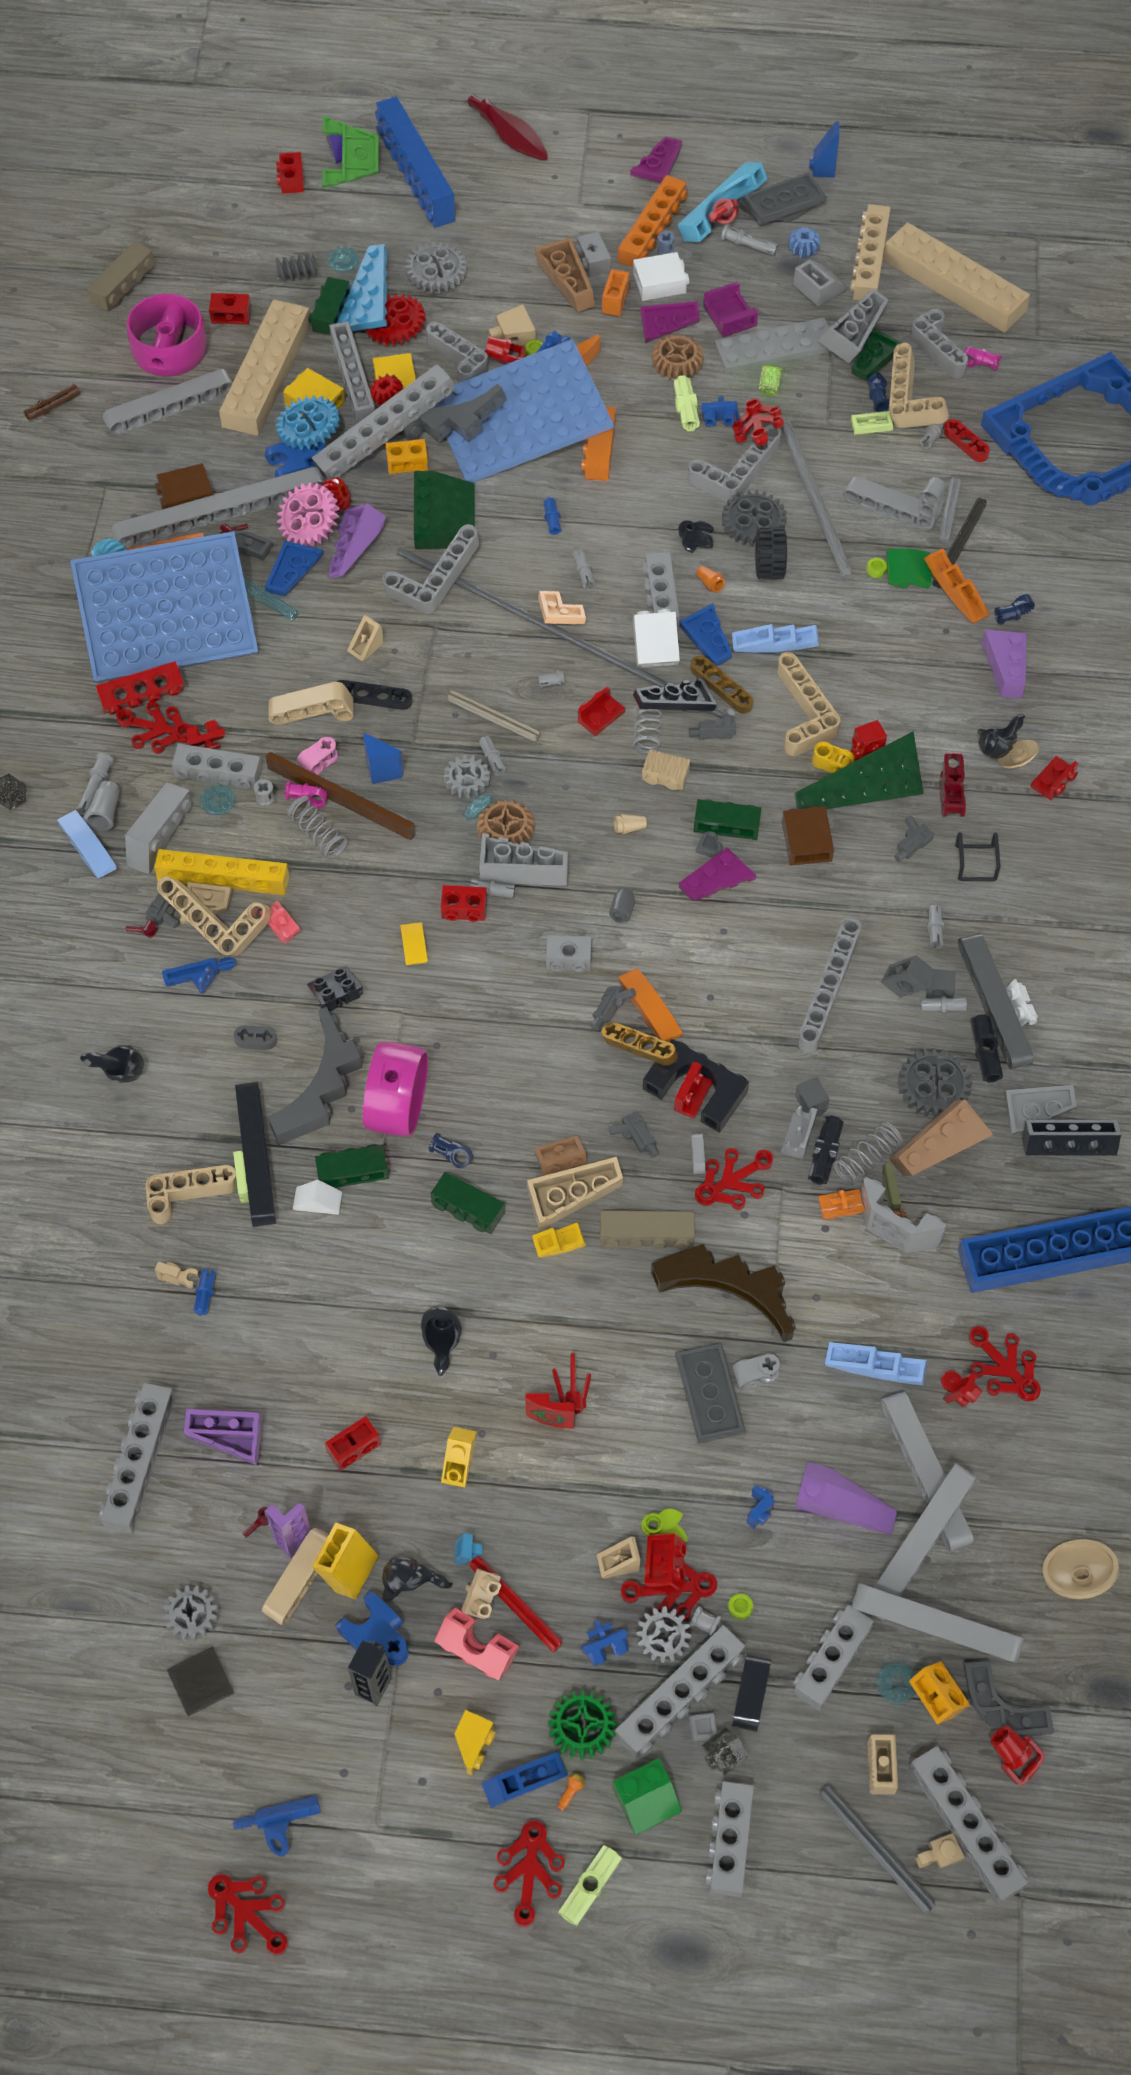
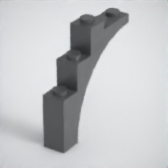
M497 384L486 393L458 405L430 408L399 433L410 441L425 430L440 442L454 429L469 442L483 430L481 422L486 420L491 413L501 407L507 400L503 388Z
M327 1007L318 1010L324 1031L325 1044L323 1057L316 1075L310 1085L296 1100L284 1109L268 1116L271 1130L278 1145L328 1126V1116L331 1115L327 1104L346 1096L345 1087L348 1085L344 1075L362 1068L361 1059L364 1058L360 1046L356 1047L353 1040L346 1041L344 1033L342 1031L338 1032L336 1028L338 1026L337 1019L334 1013H329Z

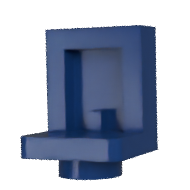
M757 1485L752 1488L751 1496L759 1503L748 1514L746 1522L753 1529L758 1524L764 1525L770 1518L771 1513L769 1512L773 1509L775 1501L773 1495L766 1488H760Z

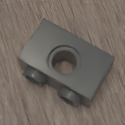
M915 955L889 965L881 983L901 998L928 989L932 984L935 970Z

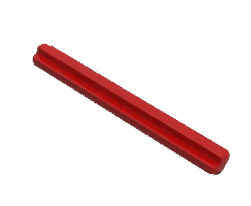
M480 1556L475 1557L470 1562V1568L475 1573L477 1569L496 1574ZM500 1578L499 1583L501 1587L497 1594L498 1597L552 1652L557 1651L562 1645V1640Z

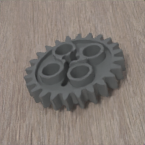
M748 490L747 495L740 492L739 497L733 495L732 500H727V505H724L722 512V526H725L724 531L729 532L730 538L735 536V542L741 539L743 540L742 545L750 542L752 547L756 543L758 528L784 527L785 529L787 511L784 510V504L779 505V499L773 500V494L767 497L765 491L760 495L758 490L754 494Z
M933 1048L932 1054H929L924 1049L922 1056L920 1053L915 1052L914 1058L909 1056L907 1063H903L902 1070L899 1072L897 1083L898 1086H901L899 1094H904L903 1102L910 1100L908 1108L917 1107V1114L923 1110L925 1117L931 1112L933 1117L936 1118L938 1113H942L954 1101L963 1099L968 1101L972 1081L969 1080L971 1073L965 1072L967 1065L960 1066L961 1058L954 1061V1053H951L948 1057L945 1056L944 1049L940 1054H937L935 1048ZM933 1066L936 1067V1080H935V1084H936V1086H937V1090H936V1098H937V1100H934V1099H933V1092H934V1081L932 1080L933 1075H934ZM919 1071H925L927 1074H921ZM941 1072H948L950 1075H944ZM919 1091H925L928 1095H923ZM942 1092H948L951 1095L947 1096L944 1095Z

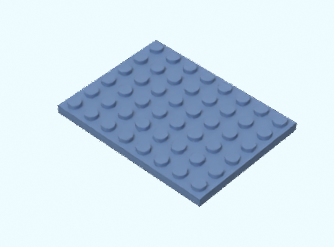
M573 339L454 385L455 390L434 406L446 407L470 401L486 393L497 384L503 388L507 400L501 407L491 413L486 420L481 422L483 430L476 437L468 442L454 429L446 436L464 479L472 483L614 428L613 421Z
M234 531L70 560L94 683L115 680L174 661L177 662L178 668L258 654Z

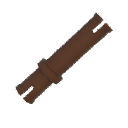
M72 384L45 400L40 399L37 404L25 409L24 415L28 421H32L42 414L46 415L53 408L79 396V389L75 384Z

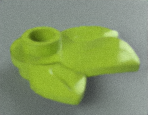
M669 1508L659 1514L649 1513L641 1521V1529L646 1536L676 1534L685 1543L688 1541L685 1531L678 1525L683 1516V1513L678 1510ZM656 1523L658 1528L652 1530L649 1528V1524Z

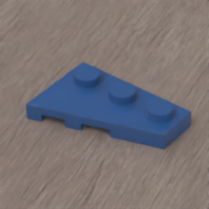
M284 541L265 585V592L286 596L324 555L323 549Z
M713 603L679 621V627L703 655L716 666L732 658L731 649L721 629V623L715 613Z

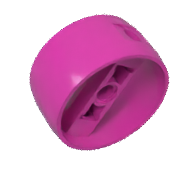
M157 294L143 299L130 311L127 318L128 342L135 362L144 371L157 376H177L192 370L202 361L206 352L207 342L205 326L199 308L191 300L176 294ZM183 325H187L195 330V333L188 340L177 345ZM156 326L157 335L153 346L143 344L138 340L145 331Z
M397 1042L378 1043L370 1064L364 1094L363 1126L365 1129L394 1136L411 1137L419 1120L428 1073V1052L426 1049Z

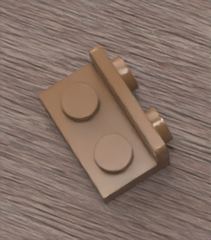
M578 1135L534 1148L535 1156L542 1170V1176L587 1165L586 1153Z

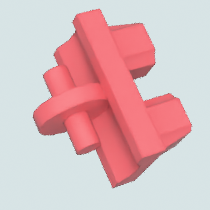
M276 901L270 907L273 914L270 916V922L267 925L281 942L287 943L295 937V934L300 932V928L290 917L286 909ZM263 910L259 912L261 917L263 915Z

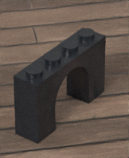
M671 1039L669 1043H672L677 1051V1060L671 1065H661L655 1062L643 1078L642 1089L662 1100L673 1083L678 1078L687 1075L693 1061L701 1064V1074L704 1075L703 1077L712 1080L715 1093L702 1110L700 1122L720 1133L748 1093L749 1081L744 1076L727 1070L723 1064L709 1060L703 1053L691 1050L685 1043Z

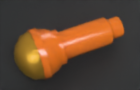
M573 1773L569 1776L568 1787L558 1801L557 1808L561 1811L568 1807L576 1792L584 1788L585 1778L581 1774Z

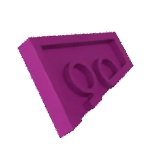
M697 301L640 306L645 343L698 323L700 320Z
M727 847L680 881L679 888L692 901L716 894L718 890L736 887L738 883L756 880V874Z

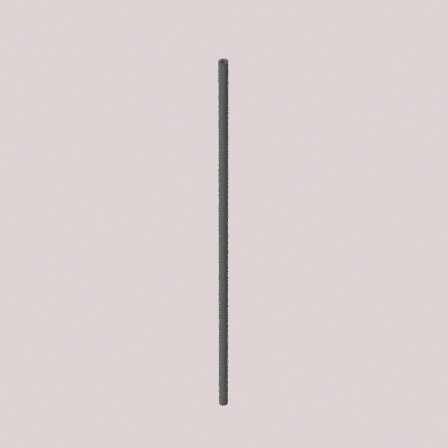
M401 547L397 551V555L430 572L436 566ZM460 577L454 582V584L654 685L665 687V684L668 683L554 624L545 623L544 619ZM718 707L715 708V711H707L719 718H724L726 715V711Z

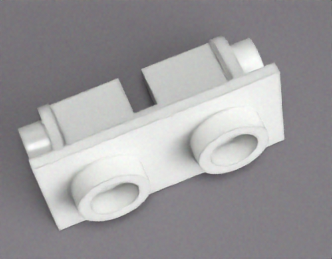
M1014 979L1006 988L1008 996L1021 1026L1026 1022L1029 1025L1037 1023L1038 1015L1032 1004H1026L1031 1001L1026 991V986Z

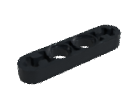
M349 680L336 681L343 683L350 693H352L351 690L353 689V694H351L353 703L399 710L409 709L413 704L411 692L404 688ZM365 690L368 694L366 696H358L357 692ZM381 693L388 695L386 699L377 698Z

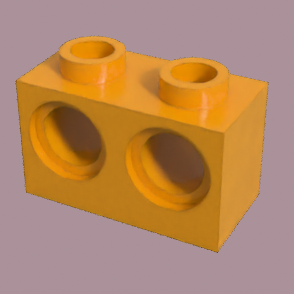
M425 439L385 443L389 474L428 471Z
M942 1661L923 1668L909 1680L937 1725L954 1719L970 1706Z

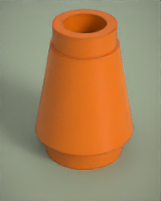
M705 566L697 569L696 575L710 592L717 593L722 590L725 585L722 574Z

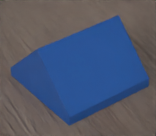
M365 733L363 735L365 758L372 784L402 778L404 773L401 750Z

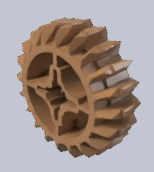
M670 334L669 338L663 336L662 340L657 341L656 345H654L651 359L656 372L661 373L662 377L668 376L670 380L671 378L677 379L678 376L683 375L692 378L693 374H698L699 369L702 367L704 355L702 346H699V342L694 341L693 337L687 338L686 334L684 336L679 334L673 336Z
M506 798L503 802H499L497 799L495 805L489 802L488 808H483L482 814L478 816L477 829L480 838H482V833L489 834L490 838L499 839L502 837L507 838L508 842L520 844L521 842L529 843L530 837L534 835V816L530 813L528 807H524L522 802L516 804L515 799L511 802H508Z

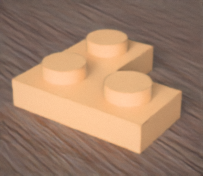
M539 591L538 599L545 623L585 624L586 616L583 605L562 604L559 592Z

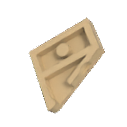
M188 882L187 888L215 915L228 911L232 892L231 887ZM187 897L184 899L183 907H186L188 904ZM203 912L198 914L197 920L203 919ZM181 915V924H188L189 922Z

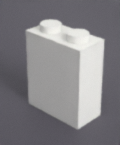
M677 252L633 260V276L642 301L686 293V286L689 285L688 273H684V262L682 259L680 260Z
M662 609L658 613L651 614L650 611L637 612V615L633 617L637 667L678 665L680 657L676 612H670L669 609Z

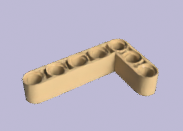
M907 343L897 345L894 349L889 405L893 425L896 428H908L946 422L949 418V413L944 398L932 397L912 400L915 367L911 346Z
M790 652L781 654L778 661L777 674L810 719V721L788 730L785 735L784 751L790 756H797L813 749L819 742H828L835 739L839 734L841 719L799 659Z
M163 877L157 883L158 892L223 955L239 956L270 922V916L273 914L269 906L255 902L249 905L232 926L228 928L179 880ZM170 883H173V889L168 893L167 887ZM187 897L188 904L186 907H183L182 901ZM262 908L263 915L258 919L256 912ZM200 912H203V919L198 922L197 916ZM247 924L248 932L243 935L242 928ZM217 926L218 929H219V932H218V934L214 937L213 934H212V931H213L214 927ZM233 941L234 948L229 952L227 948L228 943Z

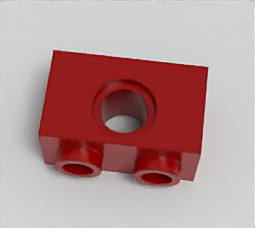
M211 293L209 304L211 324L249 325L251 313L249 294Z

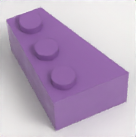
M985 630L981 645L987 654L988 664L991 665L993 670V677L1000 696L1022 698L1026 684V633Z
M186 1409L184 1434L188 1439L258 1466L263 1419L260 1413Z

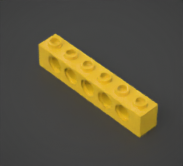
M158 849L154 866L158 881L163 877H171L183 884L192 882L231 887L232 890L286 896L289 882L287 863Z

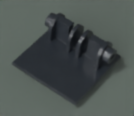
M347 966L338 968L332 973L307 983L309 989L321 1003L319 1004L320 1008L327 1007L329 1012L338 1008L336 1001L339 1007L342 1006L341 998L345 1004H348V1000L351 1002L359 999L360 995L363 994V986Z

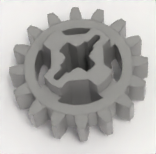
M463 755L462 760L455 757V763L449 761V768L444 769L446 789H451L452 795L459 793V798L463 794L468 799H470L471 794L477 797L478 791L485 792V786H489L490 772L488 771L487 764L482 765V759L475 761V756L473 755L470 759Z
M185 1586V1592L183 1593L177 1589L176 1598L168 1597L171 1605H164L165 1612L169 1613L163 1616L164 1621L169 1622L166 1625L167 1630H173L172 1634L175 1638L181 1634L184 1642L187 1641L188 1636H191L194 1642H196L197 1635L199 1634L205 1638L206 1629L214 1630L211 1622H218L217 1616L214 1615V1613L219 1612L217 1605H213L216 1602L213 1596L208 1598L209 1592L206 1589L200 1593L199 1586H195L193 1591H190L189 1587ZM194 1599L201 1600L203 1603L198 1604ZM190 1605H191L192 1609L194 1610V1612H193V1614H192L193 1616L191 1617V1618H192V1622L190 1621V1619H189V1617H188L189 1611H190ZM177 1622L179 1624H185L188 1627V1629L180 1627L177 1624Z
M663 1606L661 1612L658 1613V1610L654 1607L652 1608L653 1615L650 1616L644 1613L647 1620L645 1622H638L642 1630L636 1631V1635L642 1636V1639L637 1644L638 1646L645 1645L642 1652L644 1655L651 1652L650 1659L653 1661L657 1656H660L661 1663H664L665 1657H669L671 1661H674L675 1653L680 1656L683 1655L680 1650L681 1647H689L684 1641L685 1638L691 1637V1634L685 1633V1629L689 1628L690 1625L688 1623L682 1624L684 1615L676 1617V1609L673 1608L670 1613H667L666 1606ZM662 1617L670 1618L677 1624L669 1626L664 1623ZM654 1621L655 1627L652 1633L647 1635V1629L650 1623ZM660 1628L672 1631L667 1635L666 1641H663L661 1638H654L660 1634ZM680 1634L679 1642L673 1648V1639L676 1635ZM658 1643L662 1645L665 1652L657 1651L650 1645Z

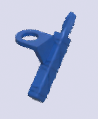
M231 957L221 958L219 962L212 958L162 971L166 987L193 981L199 992L204 994L215 978V975L219 974L218 970H232L233 966H236L237 963L235 962L236 959Z
M305 1797L304 1799L255 1811V1816H244L235 1820L233 1827L234 1829H243L257 1824L258 1829L263 1828L270 1850L278 1856H285L289 1852L286 1834L290 1821L319 1814L321 1811L318 1797ZM273 1838L281 1843L282 1850L275 1846Z

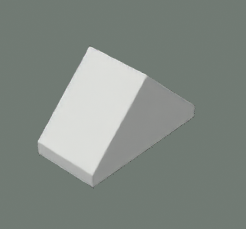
M319 1180L296 1187L293 1210L339 1215L342 1192Z

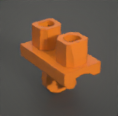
M842 1189L838 1190V1193L818 1196L823 1220L853 1216L865 1211L859 1189L845 1192Z

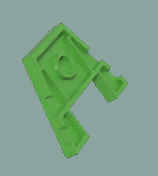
M323 115V135L342 136V170L323 169L322 188L378 174L379 135L358 127L353 128L345 125V122H338L330 119L329 116Z

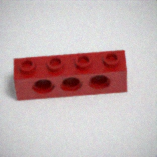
M176 661L95 685L104 714L109 713V715L117 714L119 710L126 707L130 709L139 707L145 701L156 702L162 696L168 694L169 696H175L180 694L181 690H184V683ZM162 679L167 684L164 687H158L155 685V682ZM137 686H144L146 691L144 693H137L135 688ZM124 692L126 697L120 700L115 697V694Z

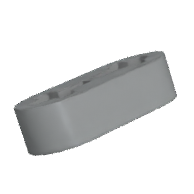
M691 1133L693 1175L705 1174L703 1133Z

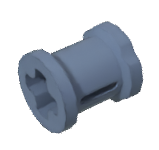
M669 231L661 232L658 235L660 243L658 254L674 253V234Z

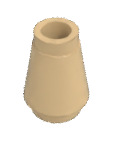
M619 814V816L614 817V830L621 835L646 829L647 822L645 816Z

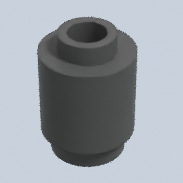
M620 889L614 895L609 915L615 922L623 923L630 920L635 903L634 894L631 891Z

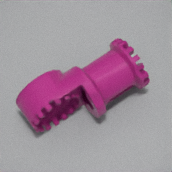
M966 347L963 351L966 355L974 358V360L968 358L967 367L984 365L997 371L998 364H1000L999 362L1002 358L1001 354L996 355L987 352L986 349L981 351L973 347Z
M287 781L285 786L287 790L284 793L285 799L308 797L311 801V807L322 808L325 805L327 793L321 787L309 786L308 783L304 785L294 784L291 781ZM317 795L321 797L322 800L314 799L312 796Z

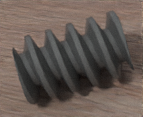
M308 253L305 254V259L300 254L297 261L294 256H291L290 262H288L286 257H283L282 263L276 258L278 276L284 282H286L287 276L293 281L294 275H297L300 280L303 273L308 278L309 272L312 273L313 277H316L314 254L312 258Z

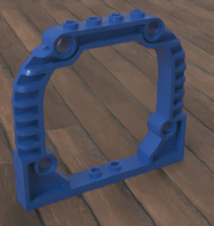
M1112 352L1104 354L983 412L981 426L1007 456H1014V459L1021 464V467L1027 471V474L1034 479L1038 486L1043 487V490L1046 492L1054 493L1056 497L1062 498L1067 496L1074 501L1081 500L1084 504L1095 505L1101 501H1107L1112 496L1123 493L1131 487V461L1104 474L1088 472L1075 477L1060 471L1030 439L1031 427L1026 422H1023V413L1044 404L1054 397H1059L1080 385L1085 390L1104 394L1107 402L1112 404L1119 403L1131 415V373Z

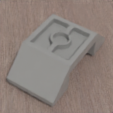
M868 1177L864 1178L860 1194L865 1209L862 1214L867 1230L905 1253L939 1248L947 1226L942 1219L926 1213L918 1226H914L909 1219L899 1217L889 1207L882 1205L886 1188L879 1181L871 1180Z

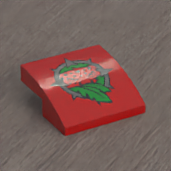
M525 1393L526 1416L545 1425L574 1429V1403H550V1393Z

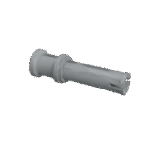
M728 223L725 225L721 235V240L723 241L729 240L736 243L737 246L745 245L772 256L776 255L779 246L778 244L746 233L744 229L739 230L730 227Z
M97 753L95 757L96 763L94 768H91L89 771L90 780L77 807V811L83 813V810H85V813L87 812L100 783L108 778V770L115 762L108 754Z

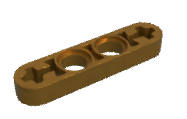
M699 655L691 660L690 669L692 674L697 678L703 677L707 687L733 709L742 714L749 713L752 710L753 697L708 658ZM716 675L720 680L714 682L709 677ZM725 688H732L735 692L727 694L723 690Z
M608 1023L601 1030L607 1044L661 1065H671L678 1058L677 1051L672 1043L619 1023ZM630 1037L636 1038L632 1043H625ZM647 1044L654 1045L650 1050H643Z

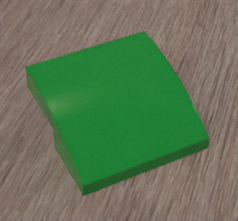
M908 548L888 549L886 551L888 584L905 589L910 584L926 589L932 585L931 570L924 559L930 555V552Z

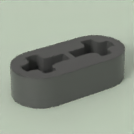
M244 1025L234 1031L235 1043L240 1048L270 1050L277 1044L276 1033L269 1027ZM244 1034H248L245 1040H241ZM269 1035L270 1038L268 1039V1041L264 1042L263 1039H265V1037Z

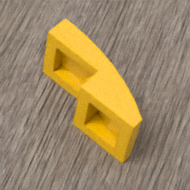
M422 922L400 925L406 965L428 963Z
M578 1222L555 1230L553 1227L532 1235L539 1258L569 1252L586 1246Z

